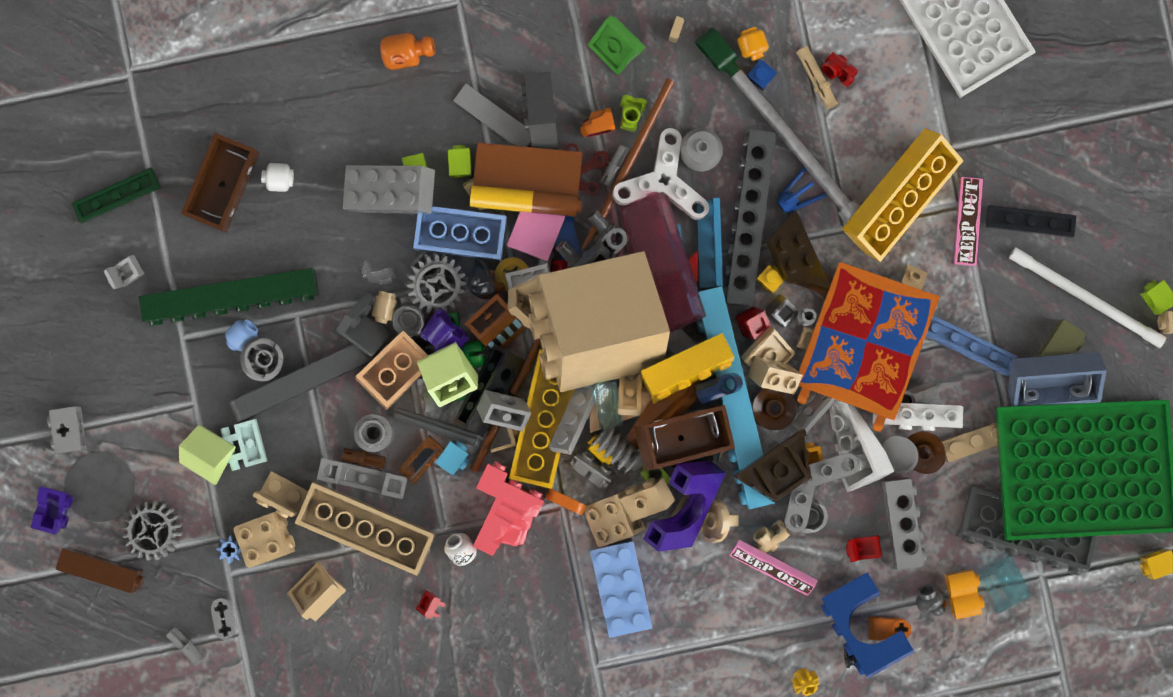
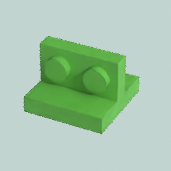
M612 15L604 21L587 44L617 75L623 72L630 61L641 54L646 48L622 22Z

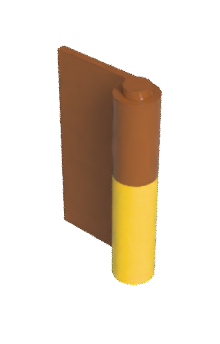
M477 143L470 207L576 217L577 213H581L582 200L578 199L582 152Z

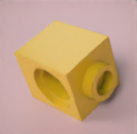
M1164 548L1140 557L1142 562L1140 569L1143 575L1149 579L1155 580L1173 573V553L1169 549Z

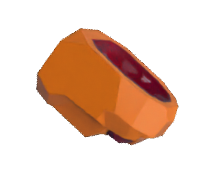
M611 108L591 112L589 118L582 122L580 128L581 135L583 137H593L615 131Z

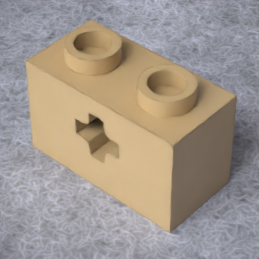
M755 356L747 374L752 381L762 388L789 394H795L803 376L790 364Z

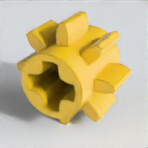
M807 668L797 670L794 673V678L791 679L796 694L802 692L804 696L814 694L818 689L817 685H820L819 677L815 670L809 672Z

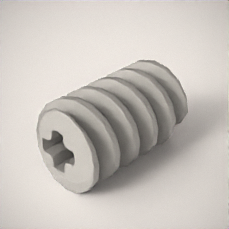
M613 427L607 430L605 428L593 440L591 446L599 444L597 451L600 452L605 449L604 458L613 456L610 463L613 464L618 461L617 469L620 470L625 467V474L638 461L640 451L632 453L634 450L633 445L626 447L628 441L626 439L619 441L620 433L613 435L615 430Z

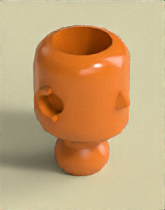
M412 33L386 36L380 43L382 61L389 70L418 66L420 56L431 57L435 54L434 40L430 36L417 40Z

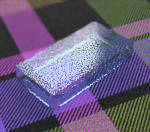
M616 381L593 385L600 429L604 430L623 425L622 415H618Z

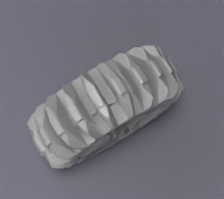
M149 501L144 503V507L138 504L136 505L137 511L133 509L129 511L133 518L125 517L124 520L129 525L122 526V529L128 530V533L123 534L122 537H129L130 541L126 542L125 545L126 547L134 546L130 551L132 554L139 550L138 558H142L145 555L148 561L152 559V556L155 560H159L161 555L163 557L168 556L167 550L170 552L175 551L172 543L180 544V541L175 538L183 534L181 531H177V528L182 527V523H175V520L180 517L179 515L172 517L171 514L174 512V509L170 508L166 511V503H163L160 508L158 501H154L152 506ZM147 513H156L163 517L164 521L157 523L152 517L149 518ZM141 518L143 528L142 531L139 534H137L136 528ZM160 526L153 532L154 534L145 535L151 530V527ZM168 527V537L165 543H163L162 532ZM149 539L153 544H156L157 549L148 548L140 541Z

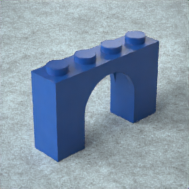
M868 572L821 598L824 603L821 605L826 617L831 616L835 622L832 625L838 637L841 635L846 641L843 644L849 656L854 655L857 663L854 664L860 676L865 674L867 679L914 653L902 630L876 644L863 643L851 633L850 619L853 612L859 606L880 595Z

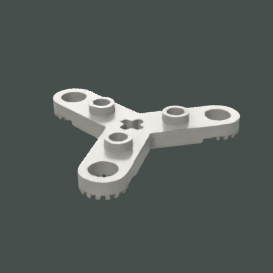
M776 436L767 437L761 445L763 454L768 452L767 444L769 441H775L778 445L783 441ZM846 453L809 465L811 481H807L806 484L803 483L790 492L784 518L785 525L790 531L800 532L806 528L815 486L844 478L857 472L859 461L856 456ZM845 458L853 461V468L850 471H845L842 468L841 464ZM794 514L802 518V524L797 528L790 524V518Z

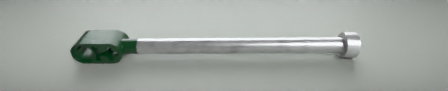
M713 27L708 29L695 40L697 47L718 72L726 71L841 210L838 214L845 222L859 209L860 205L855 199L851 202L734 62L738 57L722 36Z

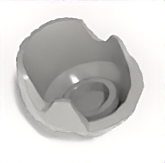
M814 498L807 526L802 530L805 533L818 532L827 522L828 514L826 507ZM794 514L791 516V522L797 528L802 524V518Z

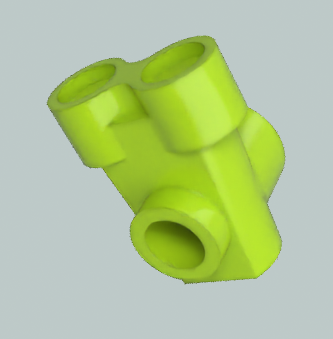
M622 95L620 106L623 108L620 128L635 132L641 114L646 110L647 100Z

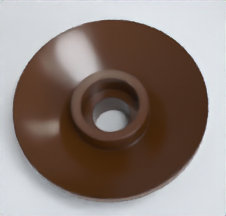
M765 388L754 399V417L766 429L781 430L786 428L796 416L797 405L792 394ZM772 404H777L779 410L773 412L770 407Z
M919 431L907 438L914 443L918 451V462L914 467L915 471L922 474H931L938 471L944 465L946 450L942 441L936 435L926 431ZM925 447L930 450V453L925 451Z

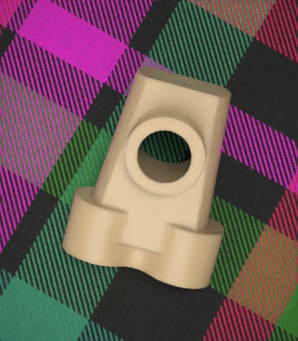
M778 519L770 529L767 527L758 529L753 538L759 550L767 553L768 551L774 552L779 547V543L787 539L791 534L785 524Z

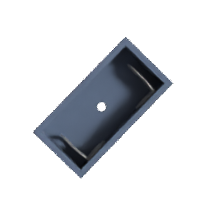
M1100 352L1011 359L1007 392L1012 407L1101 402L1107 369Z

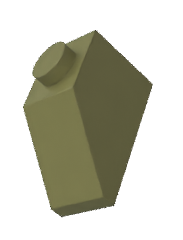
M1064 319L1058 320L1036 357L1073 353L1076 350L1079 351L1085 343L1083 338L1086 333Z

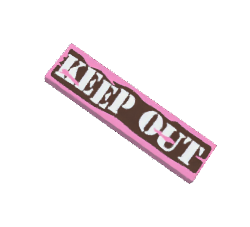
M960 178L953 264L977 265L983 179Z
M738 540L729 555L807 596L814 589L818 581L741 540Z

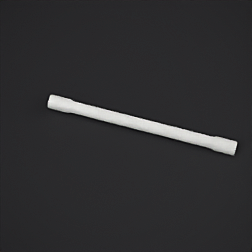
M1017 247L1009 255V259L1062 288L1137 333L1156 347L1161 348L1165 343L1167 337L1143 325L1034 260L1032 256Z

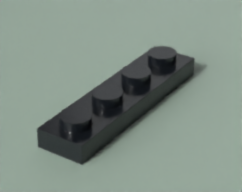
M989 205L985 228L1073 238L1077 215Z

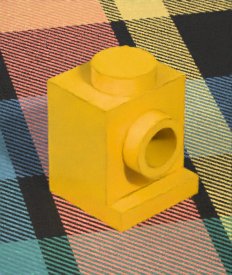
M770 264L756 278V282L769 294H773L784 282L778 268Z

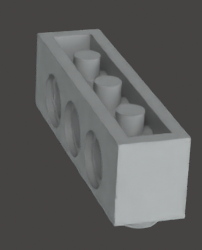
M910 478L882 481L894 569L902 570L924 567L923 561H926V552L924 548H921L920 539H923V531L917 522V517H920V510L918 504H915L914 495H917L916 484ZM903 495L906 497L907 503L904 507L900 508L897 505V499ZM907 517L910 525L907 529L903 530L900 527V521L902 518ZM910 539L913 542V547L910 551H905L903 543Z

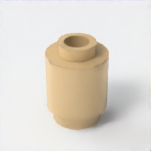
M379 291L378 296L375 297L371 316L375 317V322L387 324L388 320L392 321L397 304L395 294Z

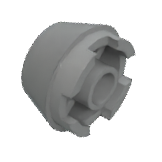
M694 129L688 132L681 141V159L692 170L701 172L711 170L722 158V142L718 135L709 129Z
M252 339L246 343L241 351V367L245 374L253 380H271L282 368V350L270 339Z

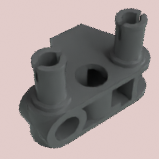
M595 209L586 219L599 231L598 234L578 254L566 240L561 242L555 250L568 262L567 268L612 259L628 242L625 231L614 222L608 223L599 211ZM612 234H616V239L614 242H611Z

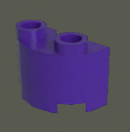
M442 307L438 308L424 325L420 336L435 347V352L454 342L461 349L470 337L461 327L456 326L451 321V317Z
M40 486L36 500L38 504L33 514L31 528L56 535L60 528L65 529L68 524L69 517L66 514L68 508L72 505L73 496L68 495L67 492Z

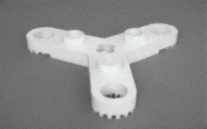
M673 128L665 129L659 137L654 172L618 183L612 194L613 200L623 206L662 194L694 220L703 219L709 212L708 202L676 176L682 137ZM665 136H674L676 143L673 145L667 144ZM661 176H663L664 179H669L666 186L664 185V183H659ZM621 188L627 189L630 193L629 198L622 199L618 195V190ZM694 203L702 205L703 212L700 214L695 213L692 205Z

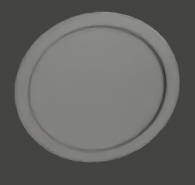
M892 436L881 445L886 451L894 473H907L916 466L918 451L914 443L902 436Z

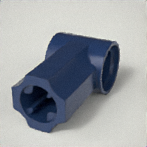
M736 373L726 374L696 385V393L698 399L704 404L740 391L743 381ZM728 378L734 381L735 386L733 390L729 389L726 385Z

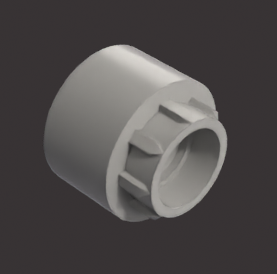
M366 415L355 426V441L365 451H382L393 441V425L382 415ZM372 427H377L380 431L379 437L375 440L369 436V430Z

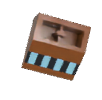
M498 294L464 323L490 351L494 344L505 349L527 328L515 315L509 312L507 304Z

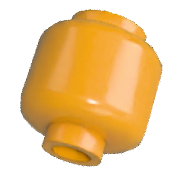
M753 27L740 32L741 36L738 37L737 42L744 58L751 57L752 61L763 58V53L769 48L763 30H757V27Z

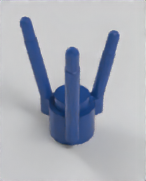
M805 167L778 194L779 198L776 201L786 214L789 211L793 213L826 197V194L823 193L796 205L799 202L797 197L814 185V182L811 181L796 193L789 192L807 170Z

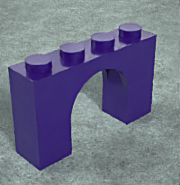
M712 461L678 463L669 484L683 495L690 494L684 507L673 517L651 521L643 540L658 552L692 547L726 472Z

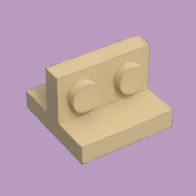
M317 562L287 594L303 618L306 620L311 618L316 622L346 589L329 575L322 564Z

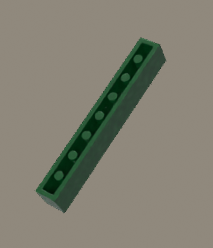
M313 268L142 295L138 296L142 322L149 323L150 326L163 325L165 320L177 323L185 321L184 317L193 316V319L206 318L208 313L220 316L228 314L227 310L236 309V312L249 311L251 306H258V309L271 307V303L279 302V305L292 304L294 299L301 298V302L312 301L314 296L319 295L316 271Z

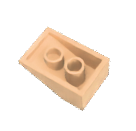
M402 331L356 375V381L385 410H388L422 375L417 362L428 355Z

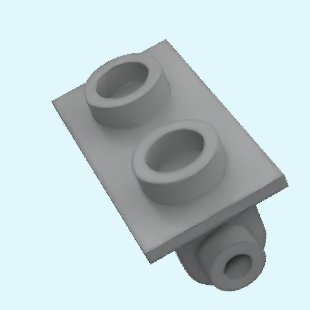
M579 449L570 462V465L573 466L572 469L584 477L590 471L592 474L588 480L599 488L603 487L606 489L616 474L609 465L600 463L590 452L583 451L582 449Z

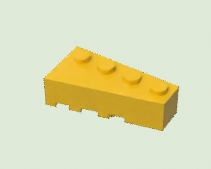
M723 333L642 370V381L653 404L675 392L689 387L698 380L701 381L710 377L711 373L717 370L723 371L731 367V363L734 362V355Z

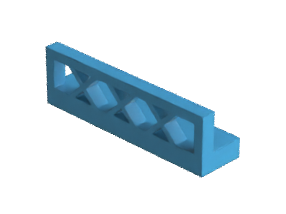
M713 198L712 200H706L709 204L707 215L703 219L697 220L699 288L723 286L720 198ZM696 203L697 213L700 214L703 212V207Z

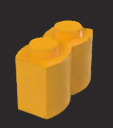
M971 569L944 574L952 616L955 619L982 614L981 608L985 606L982 595H978L977 587L980 586L978 574H974V571Z

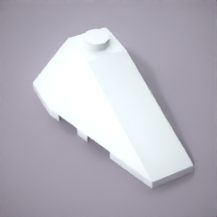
M836 400L829 407L832 430L836 432L837 439L835 451H838L839 455L853 454L859 461L857 472L842 478L847 492L876 482L893 473L894 470L886 451L857 409L852 405ZM845 458L841 464L842 468L845 471H850L853 468V461Z

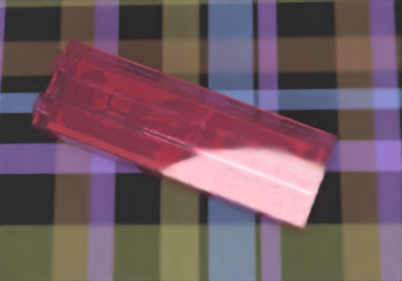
M652 192L647 194L645 199L628 204V207L621 210L630 242L634 253L645 252L670 333L706 317L668 196Z

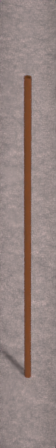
M668 78L599 212L604 219H606L615 201L612 196L615 186L626 180L675 83ZM594 226L589 231L580 251L598 234L599 231ZM540 339L534 340L509 392L517 395L541 348ZM491 425L470 470L478 472L501 426Z

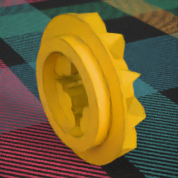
M510 257L498 264L495 271V279L499 283H504L505 291H508L509 287L504 270L512 272L516 267H518L517 271L527 269L528 266L523 260Z

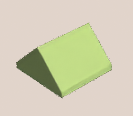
M198 425L179 445V463L216 485L236 446L202 425Z

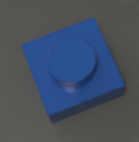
M760 59L748 73L747 77L763 91L777 72Z

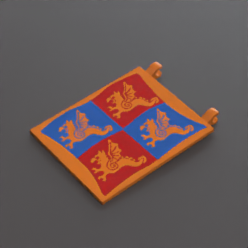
M839 262L799 369L803 376L798 385L802 387L797 399L798 403L805 405L810 391L876 414L877 417L873 430L881 432L886 418L893 421L896 419L940 296Z

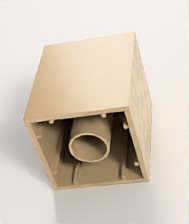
M644 251L539 275L538 293L529 295L532 312L528 314L529 325L534 340H541L543 353H540V362L546 380L556 378L560 392L639 374L642 370L665 360L670 330Z

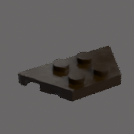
M794 211L766 243L784 282L798 283L806 287L813 285L820 287V290H826L830 287V284L797 211Z
M805 429L799 430L734 474V477L772 502H777L811 478V470L808 465L809 452L806 450L805 436H807Z

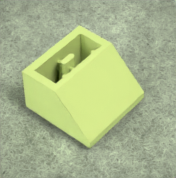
M456 342L417 362L426 388L439 408L478 389V374Z

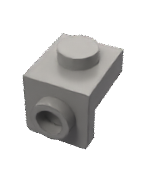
M135 255L128 256L114 267L104 270L107 280L113 289L126 287L144 275Z

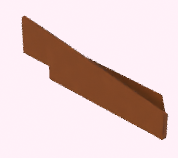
M698 380L689 387L679 390L655 404L650 400L634 426L682 415L698 398L695 386L701 381ZM633 426L627 434L626 440L638 450L639 446Z

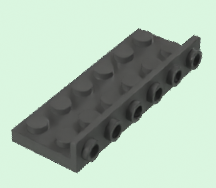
M975 487L970 488L961 529L957 532V536L961 537L962 541L975 544V542L983 544L984 548L990 550L1002 549L1005 550L1004 553L1007 555H1022L1026 557L1027 561L1035 563L1042 561L1047 563L1048 567L1054 569L1066 568L1069 573L1074 575H1081V573L1090 570L1097 536L1004 540L1001 495Z

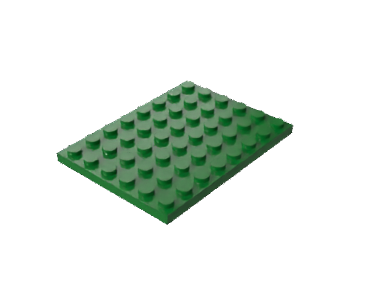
M1169 400L995 408L1004 540L1173 532V440Z

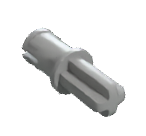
M623 145L618 147L611 162H607L608 167L599 182L612 188L630 152L629 148Z
M176 627L167 633V638L180 650L179 653H183L195 667L206 657L192 644L193 641H189Z

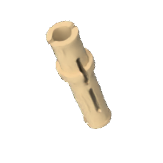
M809 46L798 50L796 54L799 56L815 87V93L819 94L826 107L825 109L829 110L838 105L839 103L830 89L831 84L829 81H826Z

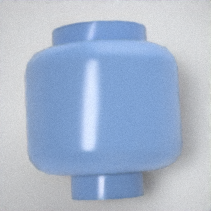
M237 320L225 332L227 346L233 351L238 350L241 352L246 343L258 338L257 327L250 320Z

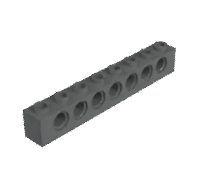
M750 129L748 135L744 134L742 147L746 148L745 156H741L739 168L743 169L742 178L738 177L737 191H740V197L735 199L734 212H737V219L732 221L731 234H734V241L729 242L728 247L731 263L726 264L725 269L728 285L723 286L726 304L744 307L753 306L775 146V132ZM753 149H760L763 157L755 159L751 151ZM749 171H758L760 179L756 181L751 180L748 175ZM747 192H754L757 195V200L749 202L745 197ZM751 213L754 217V222L751 224L745 223L742 218L743 214ZM743 234L750 236L751 244L747 246L741 244L740 236ZM745 256L748 259V265L740 267L737 264V257ZM741 277L744 279L745 287L743 289H738L734 286L735 278Z

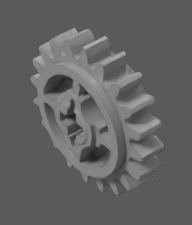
M436 253L433 254V259H430L426 254L425 262L417 259L419 266L411 265L410 267L414 273L406 275L411 279V281L405 283L407 287L411 288L406 292L408 296H413L411 302L413 304L418 302L417 307L420 310L425 306L427 313L432 308L436 312L440 307L447 312V305L455 308L453 301L461 302L458 294L465 293L460 286L467 284L465 280L461 279L465 276L463 271H459L461 266L459 264L454 265L455 260L452 257L447 261L445 254L440 259ZM436 268L430 274H425L430 269ZM445 269L450 272L452 283H448L445 280ZM437 281H439V282L441 283V284H439V285H438V284H435V286H433V285L431 284V283H433V282H434V283H437ZM420 284L425 285L427 288V298L422 296ZM442 293H447V294L444 295L443 297H441V298H439V299H436V298H438Z

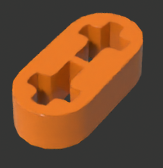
M550 488L544 497L579 515L583 514L587 506Z

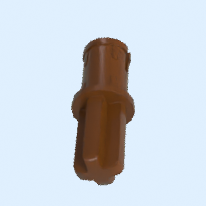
M346 447L343 449L344 453H342L341 458L343 462L346 461L360 464V467L365 465L378 469H384L386 465L385 456L367 453L365 450L362 452Z

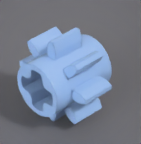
M233 535L229 536L228 542L225 539L220 540L223 545L216 548L222 554L219 558L220 560L228 558V563H232L233 557L237 560L241 559L239 555L241 550L238 542L234 541ZM230 545L232 548H235V552H232L231 555L230 551L226 550Z

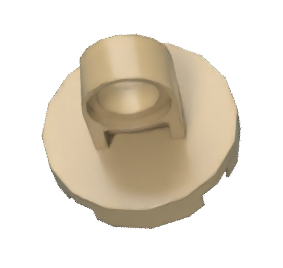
M714 499L699 531L703 533L704 538L702 539L708 543L722 542L729 532V527L739 526V515L729 514L725 503L722 500Z

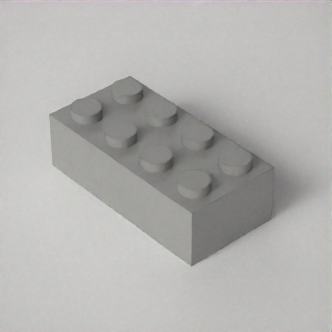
M346 165L343 209L357 213L432 214L435 170L424 166Z

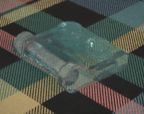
M1007 556L977 573L979 580H982L995 604L994 609L997 614L1004 612L1009 607L1032 595L1012 556ZM993 573L1008 598L1005 601L1001 599L990 578V575Z

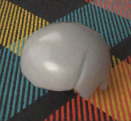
M403 305L397 308L393 314V328L398 334L404 331L410 338L417 336L425 325V316L417 306Z

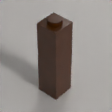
M70 547L62 548L55 569L128 593L136 592L137 589L141 588L144 581L142 576L143 570Z

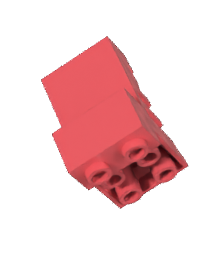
M496 461L493 464H487L476 487L496 498L473 547L491 556L495 554L501 543L511 546L524 544L533 517H537L545 499L541 498L543 495L541 492L532 488L530 491L522 488L523 484L516 480L510 479L509 482L506 481L510 472L506 471L507 466Z

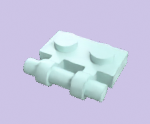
M257 419L235 424L236 434L231 435L229 427L220 429L224 440L232 445L233 441L238 440L241 453L236 454L234 450L228 461L232 471L240 469L238 460L243 459L245 467L268 461Z

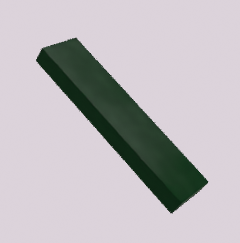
M150 167L71 204L79 222L83 224L160 189L161 186L153 168Z

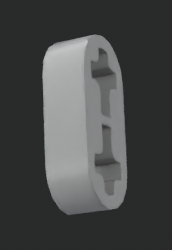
M218 598L211 605L214 629L218 638L227 640L235 635L237 629L233 605L228 598ZM220 602L223 605H227V609L224 610L225 617H222L221 610H217ZM223 620H225L227 627H231L228 635L220 630V628L224 627Z

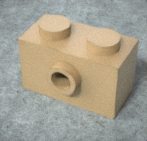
M663 477L657 480L650 478L638 487L636 484L631 485L624 490L625 494L619 499L631 522L667 510L675 501Z

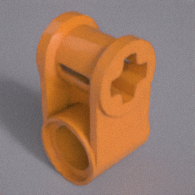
M868 617V640L881 641L898 633L895 627H899V623L906 627L902 631L906 638H908L912 630L911 625L903 618Z

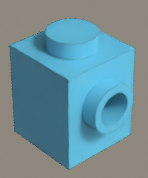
M458 440L456 443L450 441L436 461V464L454 476L459 469L463 471L470 461L467 458L470 454L466 451L468 447Z

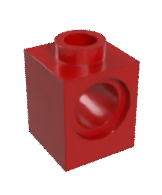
M751 307L735 316L742 335L752 340L758 339L771 326L765 311L756 307Z

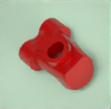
M834 52L827 57L822 66V71L826 77L834 79L837 76L846 88L853 83L854 77L859 72L852 64H848L845 56L837 55Z

